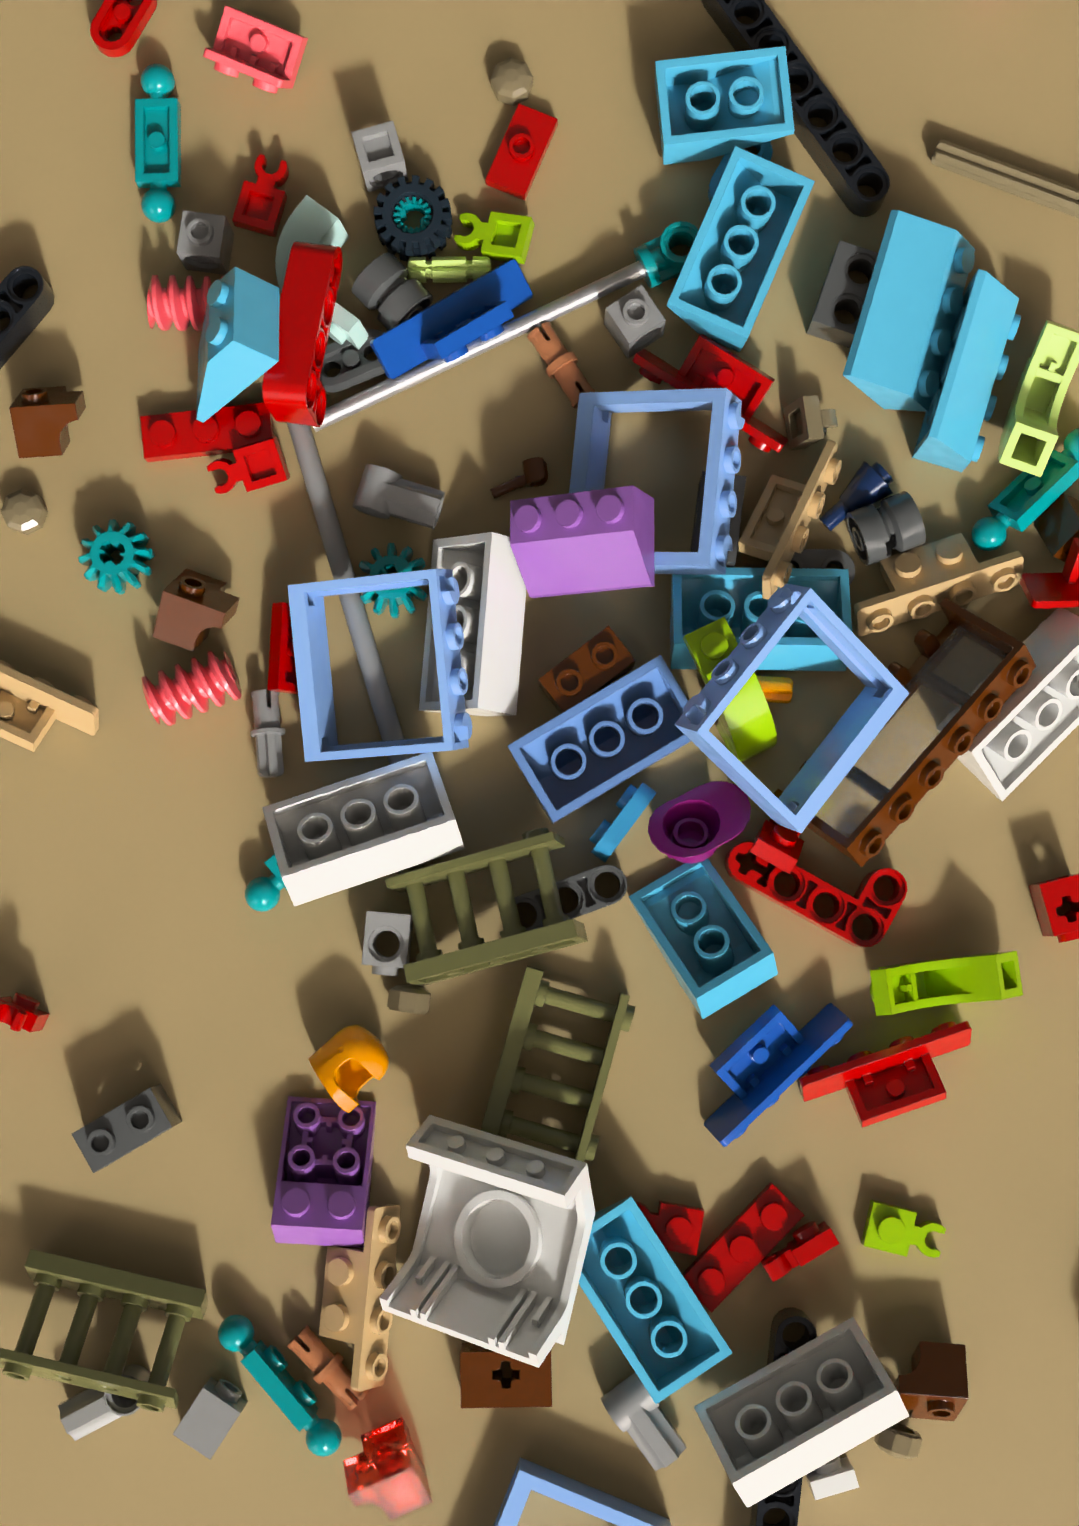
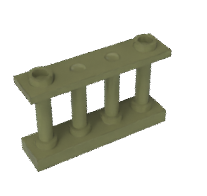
M548 828L534 829L523 833V840L425 868L423 864H418L398 871L397 876L386 878L387 888L399 893L407 891L420 951L416 955V962L403 965L406 982L417 986H424L588 941L584 923L575 919L569 920V915L563 914L549 851L566 847L564 838L553 831L549 832ZM532 856L546 919L542 921L543 927L527 931L526 926H521L507 863ZM490 868L503 931L500 932V939L485 943L484 938H479L465 875ZM448 880L461 942L458 943L459 950L443 954L441 949H437L424 886Z
M527 966L481 1131L507 1137L509 1133L575 1152V1160L593 1162L600 1137L592 1134L620 1031L629 1032L635 1006L629 1005L630 996L621 992L619 993L617 1004L613 1005L549 987L550 982L541 980L544 970ZM544 1004L611 1022L605 1048L537 1030L538 1025L529 1023L534 1005L543 1008ZM535 1047L598 1065L599 1069L593 1091L525 1073L526 1068L517 1066L522 1049L531 1051V1048ZM522 1090L587 1109L581 1134L578 1135L513 1116L514 1111L505 1109L509 1093L519 1094V1091Z
M30 1249L25 1268L30 1279L34 1280L33 1284L37 1287L15 1350L0 1348V1368H3L2 1374L22 1381H28L30 1375L135 1399L137 1400L136 1405L138 1407L153 1412H163L164 1407L177 1409L179 1402L177 1390L166 1387L185 1322H190L192 1317L202 1320L204 1318L208 1305L206 1290ZM60 1287L78 1290L77 1295L80 1296L60 1359L55 1361L34 1356L33 1352L53 1294L59 1291ZM104 1297L120 1300V1304L124 1309L104 1371L77 1366L97 1303L102 1302ZM150 1307L165 1311L164 1315L168 1319L149 1380L144 1382L123 1377L122 1372L141 1312H146L147 1308Z

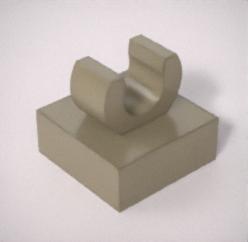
M818 395L801 396L783 408L789 450H805L825 438L824 434L827 433V428L838 427L836 410H820Z

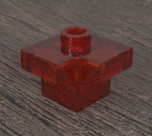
M402 1417L361 1435L364 1452L343 1460L348 1495L355 1506L362 1504L377 1505L386 1512L391 1521L432 1503L426 1469L415 1450L409 1428Z

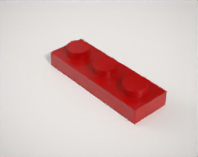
M264 403L222 407L204 423L196 420V410L140 416L144 459L147 462L233 453V450L237 447L274 437L272 415Z
M770 1182L696 1258L682 1275L699 1301L712 1313L805 1215Z

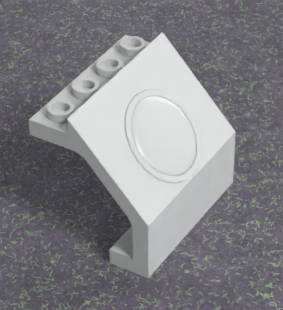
M429 1115L406 1144L410 1159L429 1164L430 1167L429 1181L415 1241L408 1260L379 1297L382 1310L539 1368L555 1342L562 1345L565 1343L596 1213L587 1163Z

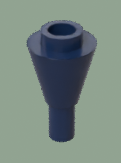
M864 461L839 497L840 500L819 518L829 531H832L846 518L848 512L869 504L872 505L893 494L889 485L894 480L878 462L870 466Z

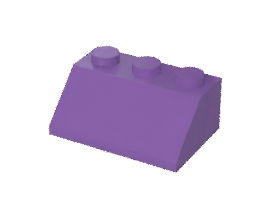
M631 485L511 500L510 546L529 597L542 598L655 586L654 498Z

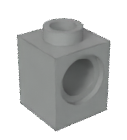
M393 120L351 132L368 192L385 188L389 182L392 185L398 184L397 178L402 176L405 177L406 182L409 181L404 156Z
M183 210L176 253L186 270L226 275L229 272L234 233L227 217L224 215Z
M643 285L635 288L605 308L604 325L627 359L661 338L664 334L666 319Z
M366 911L361 965H372V974L398 976L399 968H403V965L410 963L413 933L412 915ZM384 931L395 933L399 939V949L391 957L383 956L376 947V940Z
M211 1377L192 1403L173 1435L211 1460L246 1406L247 1401L241 1398L242 1392L234 1384L225 1379L216 1381Z

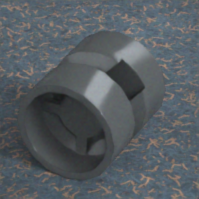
M390 252L380 255L366 266L358 275L351 289L352 293L368 310L377 309L379 311L377 319L387 330L431 306L434 300L433 295L417 279H407L409 275L408 269Z
M906 491L882 499L879 508L869 504L850 511L846 515L851 541L860 560L866 566L889 558L894 548L902 553L921 546L926 542L925 527L921 514L912 496Z

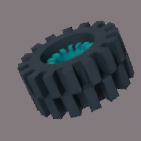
M412 175V182H406L404 176L397 178V186L394 187L389 182L385 186L386 194L379 193L376 198L378 206H374L373 214L379 240L383 246L386 245L388 252L394 255L398 253L400 260L408 261V256L421 257L425 254L431 259L436 256L435 249L439 248L442 251L446 247V238L450 239L452 234L451 225L453 223L449 200L445 198L444 190L440 186L437 189L434 188V181L426 178L425 183H421L420 176ZM409 211H419L424 215L420 219L421 225L419 228L415 227L413 229L410 227L409 229L407 226H404L403 223L407 221L406 213Z

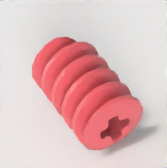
M152 275L147 293V315L150 328L153 329L157 322L158 327L162 331L170 330L174 322L175 327L179 331H185L191 321L195 331H202L207 306V293L212 285L210 276H204L201 288H196L192 275H188L184 288H179L175 275L169 276L167 287L161 286L158 275Z
M208 651V665L204 667L196 657L191 658V672L189 673L179 663L174 664L175 678L170 679L163 670H159L158 685L155 686L146 676L141 677L142 689L147 704L158 724H160L161 718L167 725H174L176 723V711L184 719L192 718V704L201 713L208 712L209 698L217 706L221 707L225 704V691L233 700L241 699V687L225 651L224 659L219 660L212 651Z

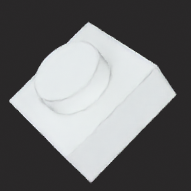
M838 1456L806 1474L815 1500L859 1488L854 1468L847 1457L840 1459Z

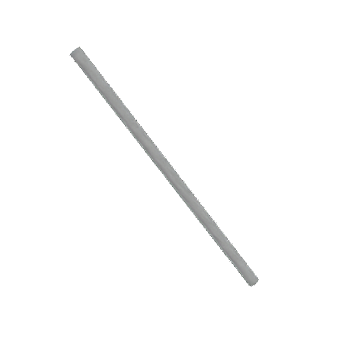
M287 423L333 579L356 578L311 427ZM361 593L339 595L382 741L404 739L364 603L360 598ZM409 754L387 756L389 765L410 758Z

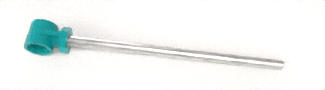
M679 221L670 224L665 228L661 236L633 249L636 259L635 263L503 324L504 331L484 342H481L480 338L466 345L469 351L454 361L445 363L444 359H429L395 379H387L327 407L322 425L320 427L313 426L315 432L532 331L534 328L540 327L542 323L551 322L637 280L644 278L649 288H653L672 278H678L688 255L677 256L672 253L671 249L680 244L691 248L699 229L689 222Z

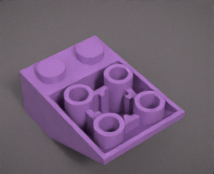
M288 1096L271 1227L276 1243L364 1248L367 1210L370 1206L376 1102L358 1101L359 1105L350 1113H347L333 1099Z

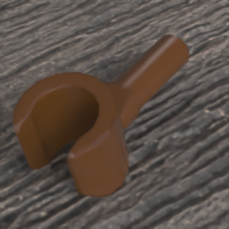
M534 457L522 461L524 475L517 476L491 488L494 499L517 488L544 485L548 480L547 463L542 457Z

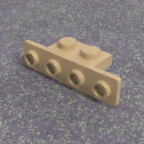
M827 441L806 485L773 474L771 475L739 539V552L769 561L762 576L763 599L769 600L778 587L782 588L788 583L793 566L790 563L795 552L801 554L804 550L809 536V528L807 526L811 518L818 519L822 512L826 498L824 491L827 485H834L837 481L842 460L837 459V442Z
M962 533L891 555L889 558L879 561L880 572L891 592L854 605L855 629L859 636L879 633L892 626L913 619H922L932 613L941 611L942 608L939 603L944 598L961 606L974 599L996 592L1008 591L1014 586L1020 585L1019 581L1023 574L1024 558L1020 551H1015L978 563Z
M0 660V737L34 752L56 719L92 736L96 734L99 729V710L88 699L79 695L71 696L55 689L47 680L39 677L31 678L16 671L9 663Z
M392 1203L368 1207L364 1248L327 1246L319 1336L355 1344L351 1389L359 1392L382 1386L388 1370V1338L393 1316L392 1313L382 1310L379 1297L397 1275L395 1264L397 1242L401 1232V1207Z

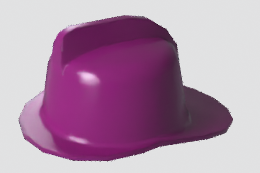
M711 781L697 786L656 808L649 818L648 834L653 845L660 852L666 854L668 858L688 864L703 862L711 857L719 846L729 842L745 829L750 820L751 805L748 796L737 785L726 781Z

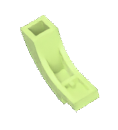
M1046 320L1031 358L1028 357L1005 420L998 450L999 463L1038 477L1042 476L1059 437L1057 421L1060 409L1079 363V330Z

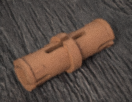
M550 322L542 323L541 327L543 330L540 331L536 327L528 334L527 338L532 342L547 365L545 370L549 378L556 379L570 400L572 407L577 409L579 393L596 391L592 389L577 366L578 358L573 351H567L552 328V324Z
M306 1325L299 1332L300 1334L290 1341L287 1347L315 1373L313 1379L318 1384L323 1382L350 1412L358 1405V1401L361 1402L370 1389L360 1392L352 1390V1372L342 1363L344 1357L339 1352L333 1354L310 1330L311 1328Z

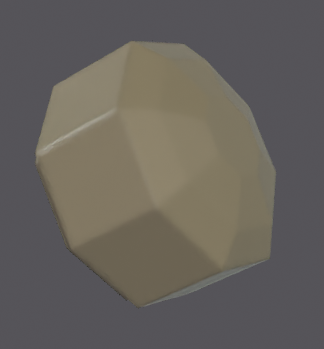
M513 58L496 64L491 77V87L498 101L514 106L527 100L533 86V76L527 64Z
M20 489L6 496L1 514L9 528L28 535L43 528L48 511L41 497L35 493Z
M396 985L389 989L387 1007H389V1010L426 1014L429 1012L431 993L416 985Z
M898 1423L878 1433L874 1439L882 1451L891 1456L904 1459L918 1457L922 1442L921 1435L917 1431Z

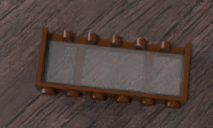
M944 598L939 603L949 621L937 637L925 629L917 632L914 637V643L921 655L908 670L897 662H892L887 667L888 671L909 692V695L807 825L810 830L848 856L861 868L870 858L876 856L882 850L885 840L899 824L904 823L910 818L918 802L930 789L935 788L941 782L944 772L958 756L963 755L969 750L977 734L988 722L994 720L999 715L1003 704L1017 688L1027 683L1032 671L1036 668V664L1023 642L947 598ZM805 761V762L801 765L800 770H801V768L805 765V763H806L807 761ZM777 789L773 794L779 798L783 791Z

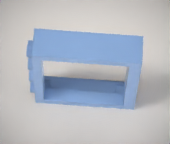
M727 388L579 393L569 493L604 489L612 413L712 410L698 552H654L655 574L725 575L728 551H733L732 538L729 535L730 521L735 516L737 510V497L733 489L735 474L739 472L741 467L738 436L739 430L745 424V419L741 417L742 400Z
M427 569L287 585L305 762L453 751L469 747L468 739L472 735V721L470 715L466 712L464 694L468 690V677L465 669L461 667L460 649H462L464 644V634L461 624L457 622L456 604L459 601L460 592L458 582L453 577L452 569ZM429 585L443 736L338 745L324 597Z
M785 584L784 587L778 589L770 597L768 607L758 620L742 632L739 639L740 642L731 654L715 666L711 674L712 678L699 694L693 696L686 703L683 714L674 725L776 824L802 833L906 699L909 692L810 587ZM799 616L865 687L784 792L777 798L709 729Z
M520 1457L493 1525L517 1526L531 1490L617 1526H671L668 1518Z

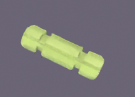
M466 256L432 257V261H426V257H411L407 264L408 278L417 279L420 283H426L427 279H433V283L467 282V278H473L474 281L491 271V260L487 256H473V260H466Z

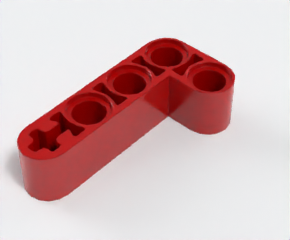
M296 241L291 247L280 298L279 362L264 373L262 385L264 404L277 422L320 427L324 421L327 398L325 388L320 381V375L342 273L343 259L339 246Z
M743 842L732 847L724 860L725 870L734 881L856 947H872L884 938L907 893V882L904 876L891 868L877 869L867 873L852 897L795 865L790 872L795 879V890L788 897L779 895L774 888L776 875L783 872L778 867L773 866L764 876L762 885L757 883V880L763 876L762 874L751 869L743 874L738 871L740 863L735 860L736 855L743 856L750 852L753 846L752 842ZM753 854L751 859L753 864L762 869L768 866L767 861ZM880 876L890 879L894 888L892 896L886 901L876 897L873 889L875 881ZM820 893L828 894L834 902L833 913L825 919L819 917L813 910L814 899ZM861 914L866 915L873 924L871 935L864 940L857 938L852 930L853 921Z

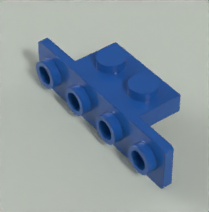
M515 259L508 260L370 341V345L389 379L399 377L428 359H444L445 363H449L465 355L469 351L466 345L480 338L481 342H484L504 331L502 324L514 317L511 310L533 297V293Z
M829 1003L798 1031L789 1019L773 1004L709 1065L734 1094L704 1122V1126L723 1147L728 1146L734 1139L740 1137L766 1108L774 1105L780 1095L799 1077L805 1075L811 1069L812 1064L830 1047L839 1043L844 1034L853 1026V1022L836 1006Z

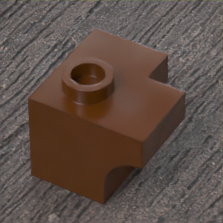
M66 386L22 389L9 407L19 458L63 455L70 443L68 423L79 420L86 408L83 391L67 392Z
M186 568L162 592L153 637L194 652L208 637L210 628L222 629L235 615L239 597L224 592L226 582Z
M920 1341L911 1357L912 1372L898 1375L894 1386L906 1410H909V1418L955 1421L969 1399L965 1345Z

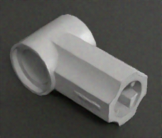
M366 464L352 507L374 517L389 519L392 516L435 529L442 511L445 492L402 479L400 474L385 467Z
M131 1364L124 1367L122 1376L148 1382L150 1372L141 1365ZM89 1388L58 1405L60 1420L66 1433L71 1435L74 1441L122 1416L134 1414L140 1409L136 1405L137 1400L128 1399L123 1396Z
M633 1373L600 1398L615 1424L622 1432L627 1431L655 1471L669 1466L687 1448L685 1442L659 1408L660 1402L655 1404L636 1373Z

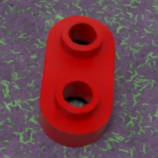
M104 0L90 26V34L98 50L109 57H121L130 52L156 10L157 0H142L136 6L130 5L132 0ZM112 34H122L120 39L116 41H109V38Z

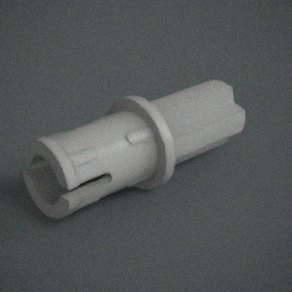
M266 689L251 692L255 730L250 731L251 737H255L258 775L264 778H274L283 775L284 772L281 736L285 735V729L281 728L279 692L269 691V693H266Z

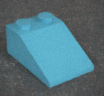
M786 46L655 61V90L663 165L708 160L733 152L735 146L745 149L794 134Z
M237 267L232 268L220 280H215L207 293V306L198 349L196 420L203 423L279 362L280 288Z
M709 859L695 864L684 863L629 896L631 903L680 986L702 1019L778 975L773 951Z

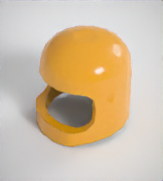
M350 1025L341 1029L308 1059L329 1095L347 1113H350L359 1105L357 1096L363 1085L374 1077L380 1080L385 1075L389 1064L388 1054L383 1044L372 1032L358 1025Z

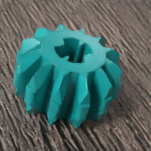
M110 519L107 524V532L98 525L93 526L92 530L97 538L94 541L88 538L81 539V544L90 552L78 557L79 563L89 566L84 573L85 578L90 582L98 580L97 588L103 592H107L113 585L116 593L124 594L127 581L136 589L140 588L142 585L141 581L136 577L139 572L144 575L152 574V569L143 563V561L151 560L155 557V552L151 548L145 547L150 540L144 532L136 534V526L132 522H127L121 528L115 519ZM118 549L123 560L116 565L112 562L114 558L110 555Z
M388 543L387 545L388 556L382 557L380 551L377 548H373L370 552L376 562L371 564L362 560L359 563L360 569L369 574L367 576L383 575L392 572L423 570L426 566L423 558H416L411 561L413 550L409 546H406L401 554L397 556L394 543ZM419 587L363 592L360 596L364 604L375 601L373 611L377 615H381L387 605H389L392 618L399 617V605L402 604L405 605L406 610L410 614L416 611L413 602L410 600L412 597L420 601H425L427 598L426 592Z

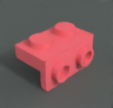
M225 5L213 48H205L203 57L215 61L213 69L238 78L239 72L254 78L253 86L277 94L278 88L293 89L308 38L232 6Z

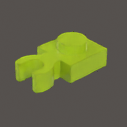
M491 211L487 223L481 222L475 214H460L459 219L463 227L474 228L472 233L467 236L455 235L454 240L460 249L471 251L482 246V255L490 259L499 261L515 259L517 263L525 264L535 226L532 217Z
M870 1200L861 1244L865 1247L905 1257L908 1255L911 1244L915 1245L924 1255L936 1258L940 1257L941 1251L927 1246L925 1238L928 1233L933 1231L945 1234L946 1228L938 1222L931 1220L917 1225L915 1224L917 1212L914 1210Z

